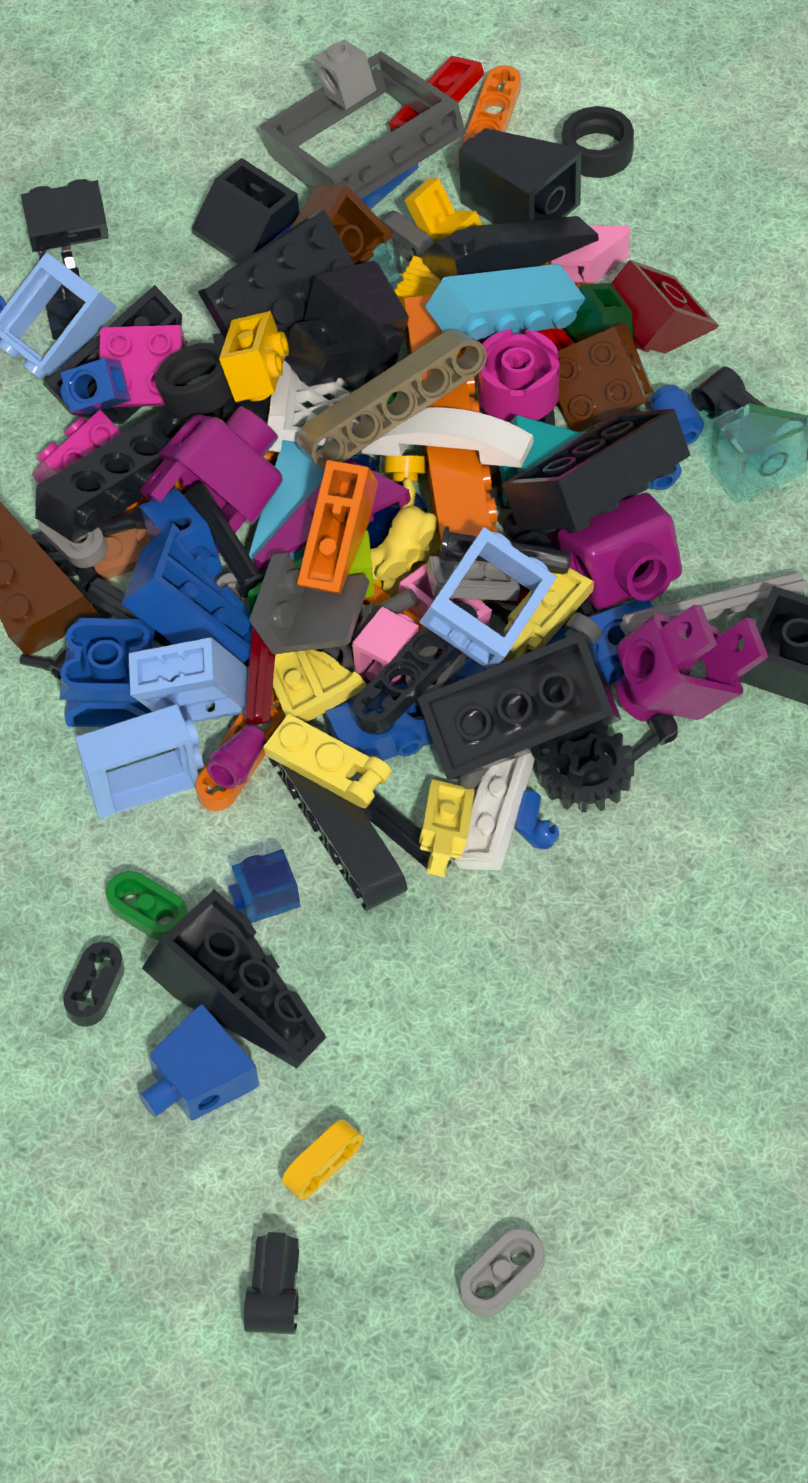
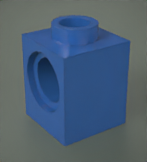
M103 358L60 372L63 381L61 395L64 403L70 408L72 413L88 415L131 401L121 361ZM94 378L97 383V390L94 396L90 397L87 387L90 380Z

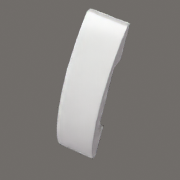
M429 407L401 423L361 451L364 454L401 457L408 444L479 450L481 464L521 468L534 440L532 434L493 416L463 409Z

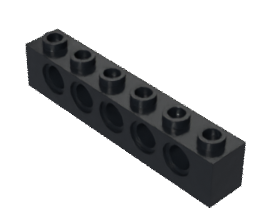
M224 405L204 415L216 417L225 423L227 422L223 420ZM166 407L37 484L35 518L69 541L74 542L86 533L94 531L99 525L110 518L124 512L128 507L145 497L139 490L162 463L163 459L158 453L192 417L182 418L174 415Z

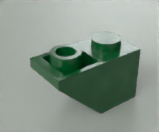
M612 283L582 284L579 290L586 299L576 312L575 320L566 327L573 341L578 343L623 323H626L633 340L632 310Z

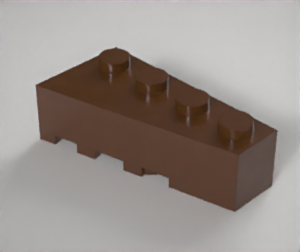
M346 184L316 185L291 227L293 228L315 212L325 209L355 265L368 262L374 256L372 252L380 243H386L394 235Z
M0 502V620L9 639L25 655H31L65 637L67 630L79 618H99L101 615Z

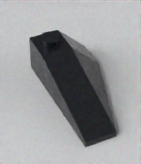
M579 216L471 226L466 229L457 230L451 235L436 241L422 255V261L440 280L443 277L536 267L599 241V236Z

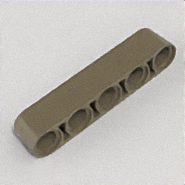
M450 329L305 423L297 435L299 449L317 466L324 469L327 460L343 463L478 374L486 363L487 354L485 348L480 342L459 329ZM466 346L464 354L456 360L459 350ZM431 369L429 378L422 382L424 373ZM397 392L395 400L387 405L389 396ZM362 415L360 423L351 428L354 419ZM328 437L326 445L316 451L319 442Z

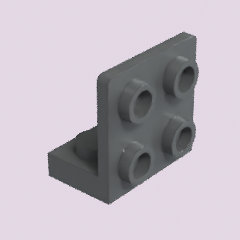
M288 553L272 555L249 619L272 654L348 645L370 581L365 574L347 576L341 594L303 588L297 585L300 570L296 567Z

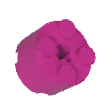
M504 330L489 337L482 344L487 354L486 363L477 374V399L482 409L488 415L509 423L516 415L536 421L545 417L554 409L559 400L560 363L555 344L545 335L532 330H526V335L512 334V330Z

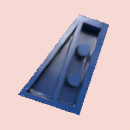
M172 523L142 548L121 604L173 644L211 637L239 661L244 663L249 659L252 624L249 619L251 612L227 585L223 589L217 585L204 569L209 565L201 554L196 558L193 557L177 538L182 532Z

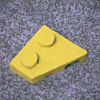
M314 649L275 654L273 688L286 716L289 713L306 723L325 713L326 710L332 709L359 694L367 686L358 673L355 671L353 673L325 652H319Z

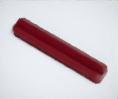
M253 625L244 718L246 721L251 722L252 725L267 724L270 721L275 654H272Z

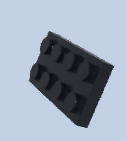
M324 209L315 212L197 292L224 339H226L233 319L271 311L278 332L285 334L296 323L304 320L315 275L355 264Z

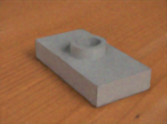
M429 556L426 569L433 597L438 595L462 558L444 557V561L439 560V556ZM475 560L450 598L517 601L520 587L515 579L493 564Z

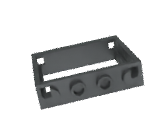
M380 51L368 59L376 91L347 110L326 97L323 87L259 127L268 154L308 186L315 189L316 185L346 184L362 199L466 134L458 102ZM376 64H380V70L376 67L372 69ZM385 92H389L420 114L332 170L299 147V145Z

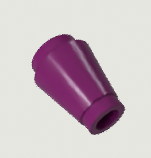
M246 725L241 731L212 752L209 756V764L207 765V772L211 779L227 789H233L237 785L244 784L263 745L266 743V737L263 732L255 726Z

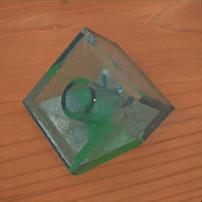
M747 404L739 409L729 410L719 418L714 419L710 472L735 505L806 473L808 463V415Z

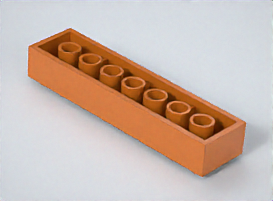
M432 295L404 298V309L409 316L406 327L408 356L442 334L439 325L425 307ZM466 346L459 350L456 360L464 354ZM431 369L424 373L422 382L429 378ZM474 376L426 408H455L480 413L478 401H474V396H469L470 394H475ZM422 445L423 456H426V476L432 514L437 518L440 546L444 526H449V532L478 536L483 527L491 532H496L495 499L491 498L489 490H492L489 465L481 464L479 450Z

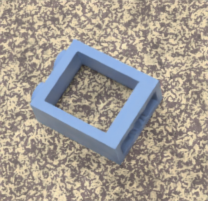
M46 252L0 313V347L15 359L21 353L27 358L23 366L40 379H43L46 374L52 377L93 340L117 306ZM64 285L86 303L43 358L24 343L21 338L59 287Z
M483 527L419 623L489 669L499 665L505 658L557 576L549 572L546 565L540 560L527 557L514 548L511 542L502 534L491 532ZM478 555L532 591V594L504 637L449 600Z
M210 637L129 653L130 695L153 712L178 704L183 719L191 718L193 723L244 713L248 667L213 638ZM211 704H215V709L212 712H208V707Z
M178 704L75 737L85 781L99 819L194 788L198 778L197 770L204 768L197 746L199 738L193 720L191 718L183 719ZM175 748L174 751L106 773V770Z

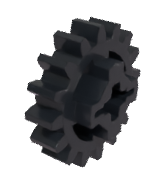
M608 726L571 740L566 739L565 742L542 749L541 756L538 757L541 787H549V798L551 800L562 796L564 798V808L567 810L575 802L580 804L582 813H586L589 804L595 803L600 811L605 810L606 799L609 798L611 801L618 803L621 800V790L629 791L631 788V777L634 776L635 761L632 760L631 745L623 746V734L620 732L609 736Z

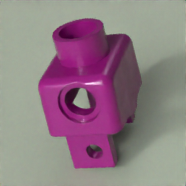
M242 406L237 408L226 423L216 417L195 415L189 419L158 453L163 461L139 492L149 500L161 502L179 478L181 479L182 488L186 491L197 483H203L236 533L243 523L250 525L255 523L283 481L281 472L264 458L265 454L279 437L267 423Z
M645 492L639 495L626 496L619 501L620 507L609 513L596 515L591 518V525L581 531L567 533L566 529H557L549 533L551 543L555 549L571 553L570 568L594 581L593 592L587 597V600L597 609L604 610L633 597L642 601L655 599L664 593L671 581L678 579L682 574V563L674 520L650 493Z
M693 605L678 616L656 613L618 643L617 654L625 674L616 680V693L625 710L641 722L649 721L659 713L691 720H700L741 695L743 687L739 677L769 657L753 619L745 618L721 634L717 628L709 625L702 606ZM743 637L744 646L739 651L738 643L740 639ZM700 660L706 665L707 674L705 680L690 676L693 665Z

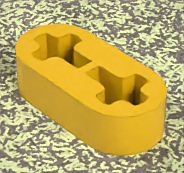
M345 1119L337 1121L289 1165L282 1177V1184L300 1201L308 1199L357 1153L363 1143V1135Z

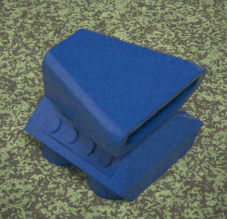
M79 618L67 630L65 635L67 644L65 661L60 671L62 682L59 700L68 701L65 710V722L68 727H108L151 713L149 708L130 695L129 653L153 649L154 628L141 619Z

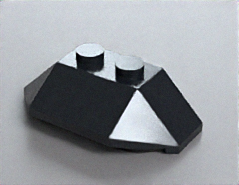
M154 285L108 327L181 325L182 327V314ZM100 334L43 384L71 415L91 418L97 412L88 415L70 412V408L66 406L61 395L63 381L60 372L99 360ZM94 378L90 380L87 387L90 397H93L97 390V383ZM142 406L110 407L101 411L112 423L123 425Z

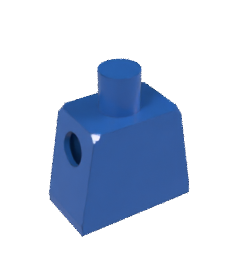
M177 488L170 490L161 502L150 500L139 506L151 541L169 525L176 522L181 527L182 532L177 538L194 558L201 554L209 565L204 569L211 578L221 573L223 568L207 522Z
M201 1004L151 1052L149 1061L153 1076L157 1081L139 1094V1098L153 1117H157L170 1106L177 1103L190 1120L194 1121L251 1092L260 1085L256 1065Z

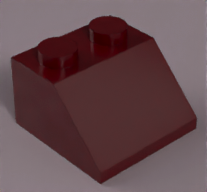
M629 260L612 281V285L632 310L633 342L645 352L654 350L666 354L717 329L719 326L675 275Z

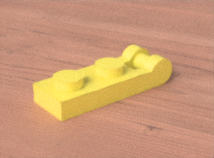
M289 713L263 747L266 756L361 808L369 806L375 797L373 793L378 784H385L392 774L391 768L381 759L368 757ZM356 772L362 775L359 781H351Z

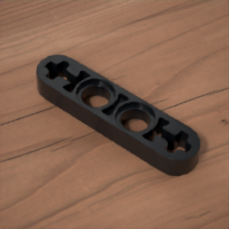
M462 602L454 603L478 619L477 612L471 605ZM424 627L356 696L353 703V711L357 727L368 734H378L389 729L417 700V697L421 696L463 652L427 627ZM429 646L438 647L443 651L442 655L434 660L422 658L419 652ZM399 675H408L415 680L413 685L405 689H397L390 684L392 679ZM381 706V709H382V713H381V714H379V713H377V712H374L376 709H378V708ZM367 708L373 710L369 715H366Z

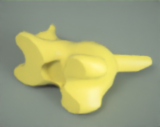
M405 479L403 482V487L409 489L411 501L400 508V511L392 521L388 536L377 548L370 549L373 582L384 581L383 591L391 597L398 593L399 582L409 576L412 564L417 561L427 563L429 556H439L440 554L437 518L434 514L425 513L421 508L414 506L416 490L411 479Z

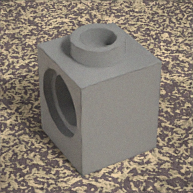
M345 39L332 44L326 51L314 58L325 96L346 110L376 91L366 53Z

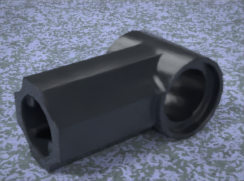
M725 366L713 373L691 392V399L697 410L700 412L702 410L706 411L709 419L720 417L745 437H747L749 405L755 404L767 407L745 390L743 380L733 369Z
M268 1232L264 1236L257 1237L252 1287H247L245 1295V1332L296 1334L297 1323H294V1315H298L299 1294L298 1289H296L300 1251L299 1239L279 1232Z

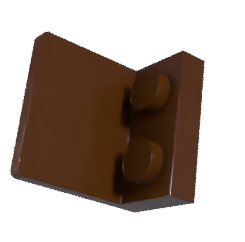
M626 323L612 327L558 351L560 363L559 402L571 431L579 432L605 421L617 413H624L652 401L651 398L654 395V391Z

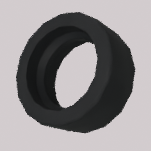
M602 106L582 108L571 114L564 122L561 144L573 146L581 150L582 176L592 178L609 177L623 171L631 162L634 150V129L631 121L622 112L613 108ZM599 133L612 136L619 143L609 149L593 150L580 146L576 141L585 135Z
M214 343L190 345L171 354L160 365L155 374V384L165 406L172 414L182 418L205 415L220 408L233 397L219 360L222 346ZM210 374L206 378L197 383L184 386L185 384H187L188 382L197 377Z

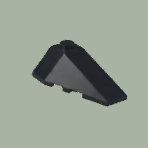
M214 889L159 940L142 969L175 999L194 1010L203 1004L220 1025L291 1066L298 1068L326 1039V1036L298 993L288 990L276 972L280 966L272 954L265 955L254 938L257 932L250 921Z

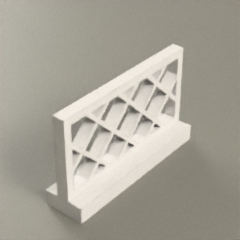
M284 360L283 375L279 377L275 393L271 394L268 425L279 438L269 451L281 452L282 440L297 442V435L301 427L295 426L307 423L351 394L344 389L349 384L339 377L336 382L308 387ZM330 393L336 398L327 400L322 395ZM309 401L314 406L307 409L301 403ZM362 415L354 419L351 428L360 423ZM328 437L322 439L318 445L325 446Z

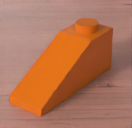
M327 460L297 581L299 587L341 594L367 529L378 486V481L369 467Z

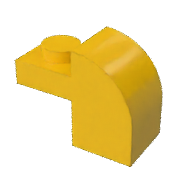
M428 178L404 200L416 225L432 237L435 242L451 235L457 230L483 225L476 211L454 210L439 178Z

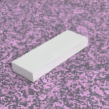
M531 753L490 767L480 780L472 805L465 849L460 859L455 858L454 860L459 868L466 870H501L516 822L522 795L526 790L535 761Z

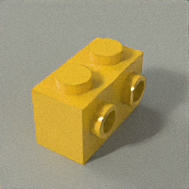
M271 311L231 321L219 360L235 402L247 399L250 401L266 399L275 393L279 377L283 375V363L285 356L289 354V347L285 334L278 332Z

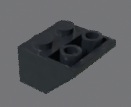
M240 158L215 178L192 226V234L239 264L266 246L296 220L300 214L298 194L245 159Z
M78 179L71 181L67 186L57 188L39 186L31 189L29 193L21 194L32 252L109 238L98 180Z

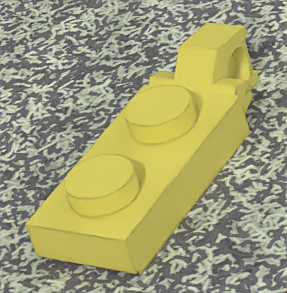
M569 568L567 574L552 573L557 576L556 580L502 661L506 662L524 655L529 649L534 651L544 647L593 592L594 581ZM532 591L527 594L508 616V624L503 630L504 635L525 605Z
M431 779L419 843H421L420 850L431 852L427 867L428 874L445 878L450 857L460 859L461 854H463L468 838L475 789H465L459 785Z

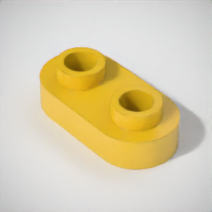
M381 456L380 473L388 474V479L393 482H404L405 479L418 482V474L426 473V456Z

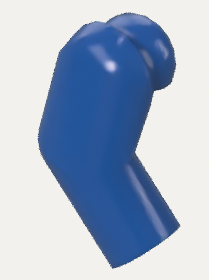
M529 790L524 791L515 822V829L533 848L540 850L549 849L558 840L559 829L556 824L549 827V820L542 821L538 818L541 804L540 794Z

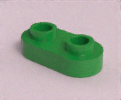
M134 871L122 872L115 875L107 884L106 898L111 912L155 940L159 941L188 914L187 906L181 897L141 873ZM129 895L138 897L132 903L123 902V899ZM163 917H172L174 919L169 924L159 923Z

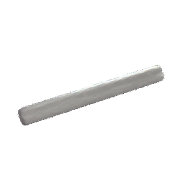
M796 571L625 614L620 623V628L626 637L656 613L678 616L693 605L703 607L707 620L764 606L773 586L803 596L804 589L807 588V581L803 579L800 572Z

